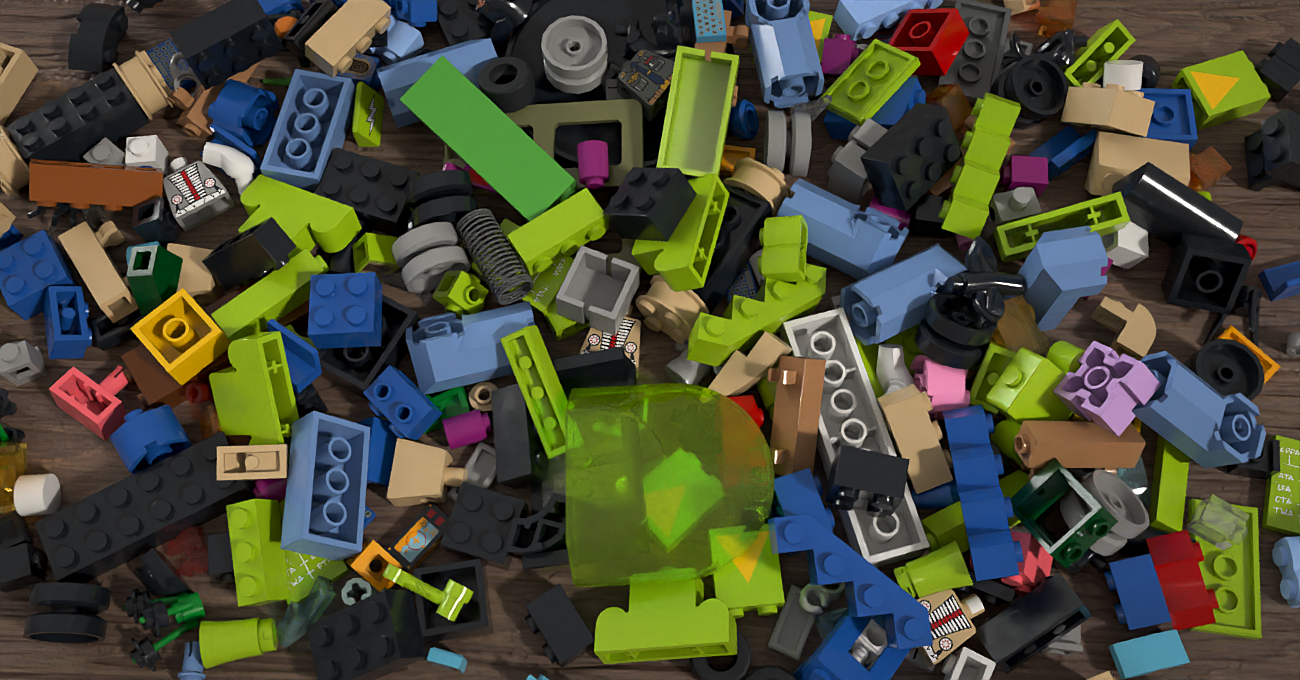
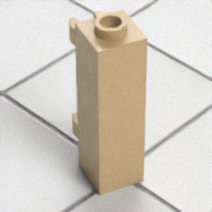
M84 221L58 236L97 304L112 323L138 309L127 277L123 278L105 249L108 246L119 245L125 240L113 221L105 222L96 233Z

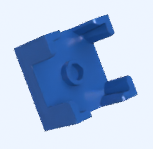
M1158 88L1134 90L1143 92V98L1155 102L1145 138L1189 144L1190 151L1198 141L1191 90Z

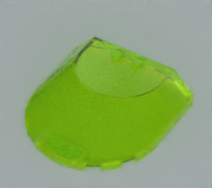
M685 383L573 388L571 390L565 409L566 546L573 584L576 587L690 581L721 570V567L731 562L737 556L740 557L753 544L771 510L775 489V474L771 453L764 435L750 415L738 404L711 389Z

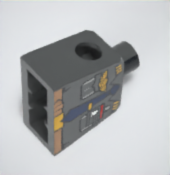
M645 49L639 50L631 61L620 54L616 55L611 62L610 69L619 74L617 77V92L624 99L639 101L643 108V116L652 122L668 103L675 62Z

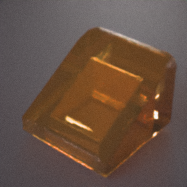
M213 405L207 406L200 418L202 440L221 432L217 410Z

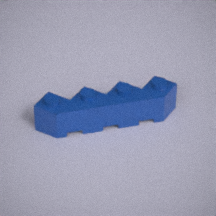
M982 404L942 411L976 581L1019 575L1017 562H1024L1020 541H1013L1009 530L1007 518L1014 517L1010 496L1003 497L999 485L998 475L1004 474L1001 455H994L990 444L989 434L995 433L991 413L985 414Z
M811 515L776 517L768 520L772 554L806 550L810 585L845 582L849 616L864 617L883 614L889 648L906 649L933 645L928 609Z

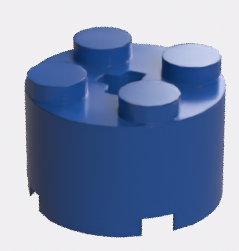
M229 79L225 82L224 88L219 93L216 102L210 105L208 116L213 119L215 126L226 130L246 145L255 147V144L263 145L272 136L277 119L274 118V109L279 110V103L277 97L271 91L242 81Z
M163 405L146 412L143 409L133 410L124 417L126 422L110 435L112 444L125 467L132 475L192 446L188 435L170 405Z

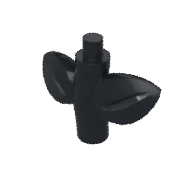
M977 236L966 253L965 267L968 272L960 273L958 277H949L947 287L949 290H957L960 295H972L971 304L975 311L991 323H997L1005 312V304L1001 295L1021 296L1025 290V280L1021 274L998 272L995 254L982 237Z

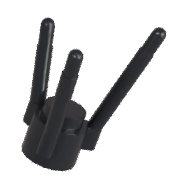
M1243 285L1238 293L1233 309L1238 316L1248 317V331L1251 333L1252 343L1258 347L1262 292L1254 286ZM1220 313L1203 346L1207 342L1213 341L1227 314Z

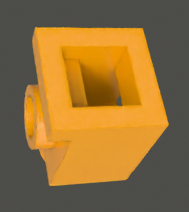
M369 537L362 544V552L351 556L346 562L379 592L384 587L389 589L395 584V582L382 576L388 563L400 569L403 567ZM373 560H380L381 567L378 571L370 570V563Z

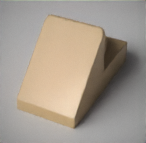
M287 444L217 447V481L287 478L288 476Z

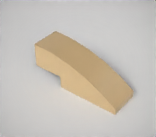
M765 331L749 354L744 351L735 350L699 399V402L702 405L713 406L715 405L716 398L733 397L749 390L768 376L769 368H777L780 355L787 356L792 351V348L774 334Z

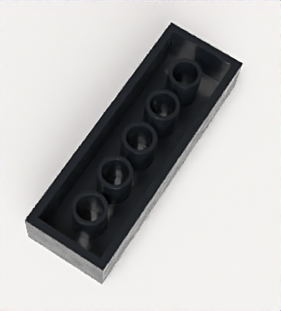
M222 431L35 522L56 581L60 583L84 584L148 552L152 547L156 548L226 513L227 505L257 498L252 490L254 486L251 480L217 481V447L236 446L235 443Z

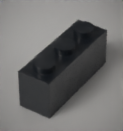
M270 217L221 243L201 262L227 290L236 285L244 287L255 277L260 279L265 276L272 268L275 271L279 270L290 261L288 255L297 246L274 218Z
M518 383L491 391L498 483L513 489H519L548 481L547 469L549 467V459Z
M1058 572L1054 576L1042 579L1038 583L1037 588L1027 595L1013 599L1009 607L998 615L987 617L981 623V626L976 629V634L996 664L1008 674L1092 617V615Z

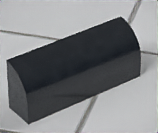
M1150 162L1117 181L1112 187L1111 194L1121 192L1130 221L1174 248L1181 233L1234 243L1243 226V221Z

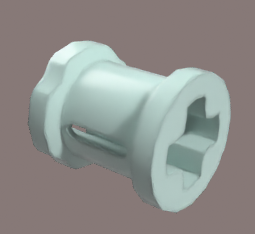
M353 578L347 581L342 589V599L346 605L350 606L357 603L354 598L359 596V590L362 589L366 592V594L361 596V600L376 594L377 591L369 582L364 581L362 578Z

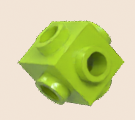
M463 270L446 271L432 297L445 306L444 310L446 313H455L456 318L460 319L462 317L461 314L479 313L484 306V299L489 291L480 284V279L473 274L465 273Z

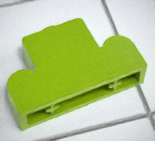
M716 173L688 180L697 195L668 242L635 240L632 255L648 275L659 273L670 289L675 292L704 287L730 195Z
M261 174L241 194L240 200L249 218L238 229L239 233L273 217L297 246L288 255L290 259L306 248L310 252L317 244L327 253L341 251L362 229L353 207Z
M1116 192L997 226L993 235L1002 263L1025 258L1026 261L1044 232L1089 226L1092 228L1089 232L1096 231L1100 236H1104L1124 228L1130 222V218L1121 192Z
M260 332L232 341L228 347V357L233 366L209 375L221 432L223 431L226 435H250L252 439L249 445L287 444L289 464L293 422L299 419L281 332Z
M1058 341L1049 349L1047 358L1024 347L1020 348L986 397L988 403L1007 417L1005 421L1003 420L994 428L995 433H991V440L1008 459L1021 466L1022 459L1013 446L1015 437L1019 433L1024 420L1067 421L1073 412L1054 394L1053 390L1069 371L1074 374L1082 366L1078 359L1086 350L1066 341Z
M662 566L658 570L633 572L630 576L629 611L626 613L619 607H610L600 613L595 627L594 653L604 664L737 655L736 620L727 605L720 599L711 598L704 601V583L694 567L675 568L673 566Z

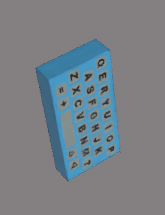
M691 0L696 43L726 41L722 0Z

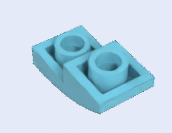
M1177 629L1134 638L1108 646L1121 680L1182 666L1190 662Z

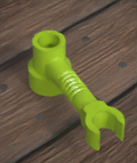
M388 563L382 576L439 605L436 613L451 621H455L463 604H468L474 593L472 590L449 579L445 589L441 591Z

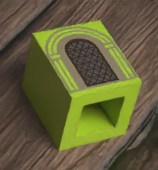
M366 232L352 246L355 273L375 272L379 277L389 278L400 268L391 251L393 243L398 238Z

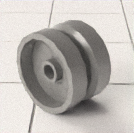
M574 15L559 18L548 26L542 37L541 48L544 58V70L551 84L563 92L574 94L588 92L599 86L606 77L608 70L607 39L604 30L596 21L585 16Z
M768 110L765 119L763 164L783 172L785 158H787L789 175L791 177H806L812 148L810 112L794 111L789 120L788 130H786V116L784 112Z
M434 222L422 225L400 236L393 243L391 251L398 266L403 268L401 275L408 291L421 293L436 290L446 271L463 270L465 273L469 271L471 264L464 248L459 247L461 240L454 224Z
M1097 469L1081 483L1118 520V523L1110 529L1106 536L1100 538L1090 547L1094 552L1103 556H1112L1126 544L1127 539L1135 538L1149 526V515L1143 503L1135 492L1116 475L1106 470ZM1074 489L1060 500V511L1070 529L1093 510Z

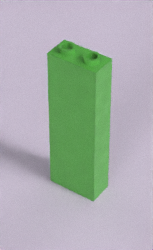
M443 55L400 98L407 109L527 222L532 221L576 194L575 188L577 183L575 179Z

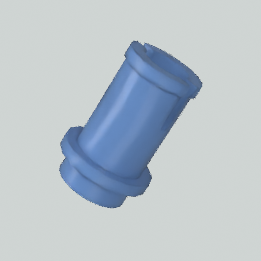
M193 641L192 645L191 642H186L182 672L178 673L177 678L180 680H205L206 675L203 674L204 665L201 659L199 642Z

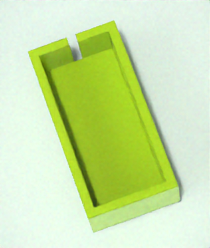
M677 45L656 168H679L684 176L694 178L716 173L719 177L740 61L739 55L711 51V61H706L707 55L705 50Z

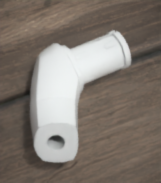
M206 142L203 150V163L222 168L227 175L235 178L241 198L243 191L254 181L252 175L256 169L254 163L247 155L233 147Z
M897 344L879 345L876 375L885 392L884 395L914 384V380L905 366L903 347Z

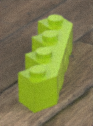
M985 92L983 99L977 98L971 115L976 117L971 131L966 132L960 147L965 149L960 165L954 167L949 181L954 183L949 199L944 200L938 217L942 218V229L973 240L980 236L989 214V202L1000 179L999 169L1011 143L1009 136L1021 110L1020 103Z
M806 263L805 280L798 282H783L766 277L754 299L733 295L722 318L700 312L689 334L687 360L718 367L727 362L735 350L745 352L755 346L765 331L775 335L781 331L784 322L812 314L825 294L826 268Z

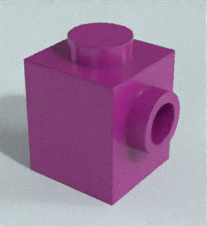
M833 34V39L824 38L821 64L823 75L840 77L861 54V48H857L858 43L850 40V35Z
M1011 155L1007 165L1002 166L1000 171V184H1004V192L1015 190L1018 187H1032L1036 197L1040 198L1048 185L1047 158Z

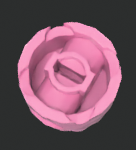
M918 355L914 358L910 370H915L913 380L916 388L920 393L925 391L929 397L933 410L928 411L930 419L944 420L942 411L969 407L970 392L965 390V378L968 374V369H956L945 366L926 355Z

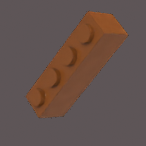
M31 159L29 163V201H37L36 205L54 207L57 206V202L70 203L72 208L87 209L90 208V204L103 205L105 210L120 211L123 210V206L134 207L158 196L162 197V168Z

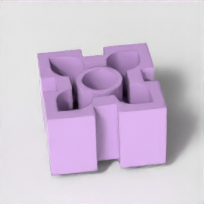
M1093 341L1078 359L1082 366L1075 374L1069 371L1053 392L1071 412L1088 421L1093 419L1099 427L1119 437L1136 416L1131 410L1138 403L1145 405L1160 387L1161 383L1143 362L1125 354L1119 357L1112 348Z

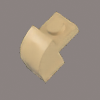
M1105 296L1090 316L1093 320L1117 333L1109 347L1119 357L1125 354L1140 361L1146 356L1155 340V321L1150 312L1140 303L1130 311L1121 302L1111 300Z

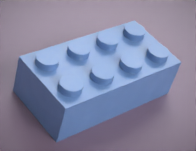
M295 69L260 167L264 176L315 193L335 149H342L350 126L356 97V89L351 78L341 76L331 78L328 74Z
M312 411L293 422L280 549L336 561H342L362 552L370 427L317 411Z

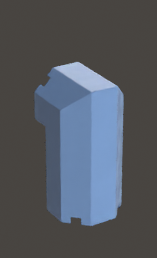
M809 0L746 1L745 22L746 26L750 27L749 39L763 100L768 104L770 100L773 101L774 106L777 108L804 105L809 101L808 96L814 93L816 97L822 93L824 76L808 17Z
M491 38L465 41L376 69L396 127L400 128L420 121L405 107L400 98L442 55L480 90L478 85L480 71L487 63L498 58Z
M800 178L792 185L790 190L795 192L793 198L786 197L776 217L803 216L808 225L807 255L858 280L893 265L909 233L906 227L902 231L898 229L900 222L896 218L871 207H867L865 212L858 211L861 205L850 203Z
M1089 226L1044 232L1017 273L1021 274L1025 280L1023 294L1021 296H1002L1008 319L1014 323L1019 322L1025 326L1024 329L1030 333L1053 330L1080 297L1099 294L1107 284V275L1101 276V267H1107L1108 257L1100 234L1096 231L1089 232L1092 229Z
M937 243L842 288L839 308L843 307L845 314L848 313L851 319L849 322L851 331L865 346L873 343L878 344L920 323L925 318V309L934 294L941 292L958 293L957 290L948 289L947 281L949 277H958L960 273L968 271L964 263Z
M530 301L470 315L461 314L462 320L456 319L455 313L440 314L420 320L418 322L420 328L413 331L412 326L407 328L406 342L420 390L426 395L514 374L500 338L526 326L535 325Z
M1167 351L1146 355L1140 360L1161 385L1145 405L1138 403L1131 410L1138 419L1203 468L1244 463L1249 461L1248 459L1261 456L1266 431L1264 425H1257L1255 416H1260L1258 407L1244 395L1236 393L1223 396Z

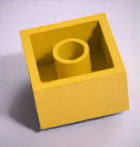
M184 288L180 289L130 328L181 386L228 350L231 343L222 330Z

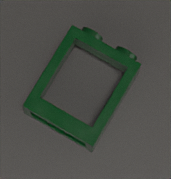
M1053 458L1010 498L1015 516L1043 548L1066 569L1073 562L1078 561L1084 552L1100 538L1106 536L1110 529L1118 523V520L1056 458ZM1072 487L1093 510L1055 543L1035 519Z

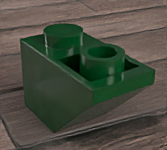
M159 245L132 247L126 277L142 317L147 316L177 293L183 258Z

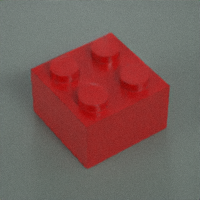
M957 8L909 9L888 45L919 59L921 65L912 75L945 76L970 33Z

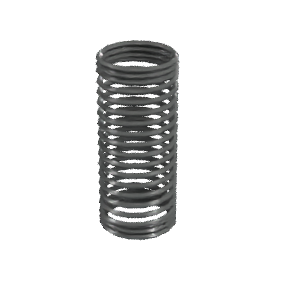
M479 208L464 215L457 223L456 231L464 242L465 247H467L475 264H477L480 273H482L498 303L502 305L511 304L525 297L531 291L533 281L527 274V271L524 270V266H522L519 257H517L511 244H509L503 231H501V227L496 222V218H494L491 210ZM487 215L489 216V217H483V218H480V219L474 221L473 223H471V224L465 229L464 232H462V230L464 229V227H465L470 221H472V220H474V219H476V218H478V217H481V216H487ZM486 220L484 223H481L474 227L472 230L468 231L473 225L477 224L480 221ZM524 282V283H523L520 287H518L517 289H515V290H513V291H511V292H509V293L503 294L505 291H508V290H510V289L516 287V286L519 285L520 283Z

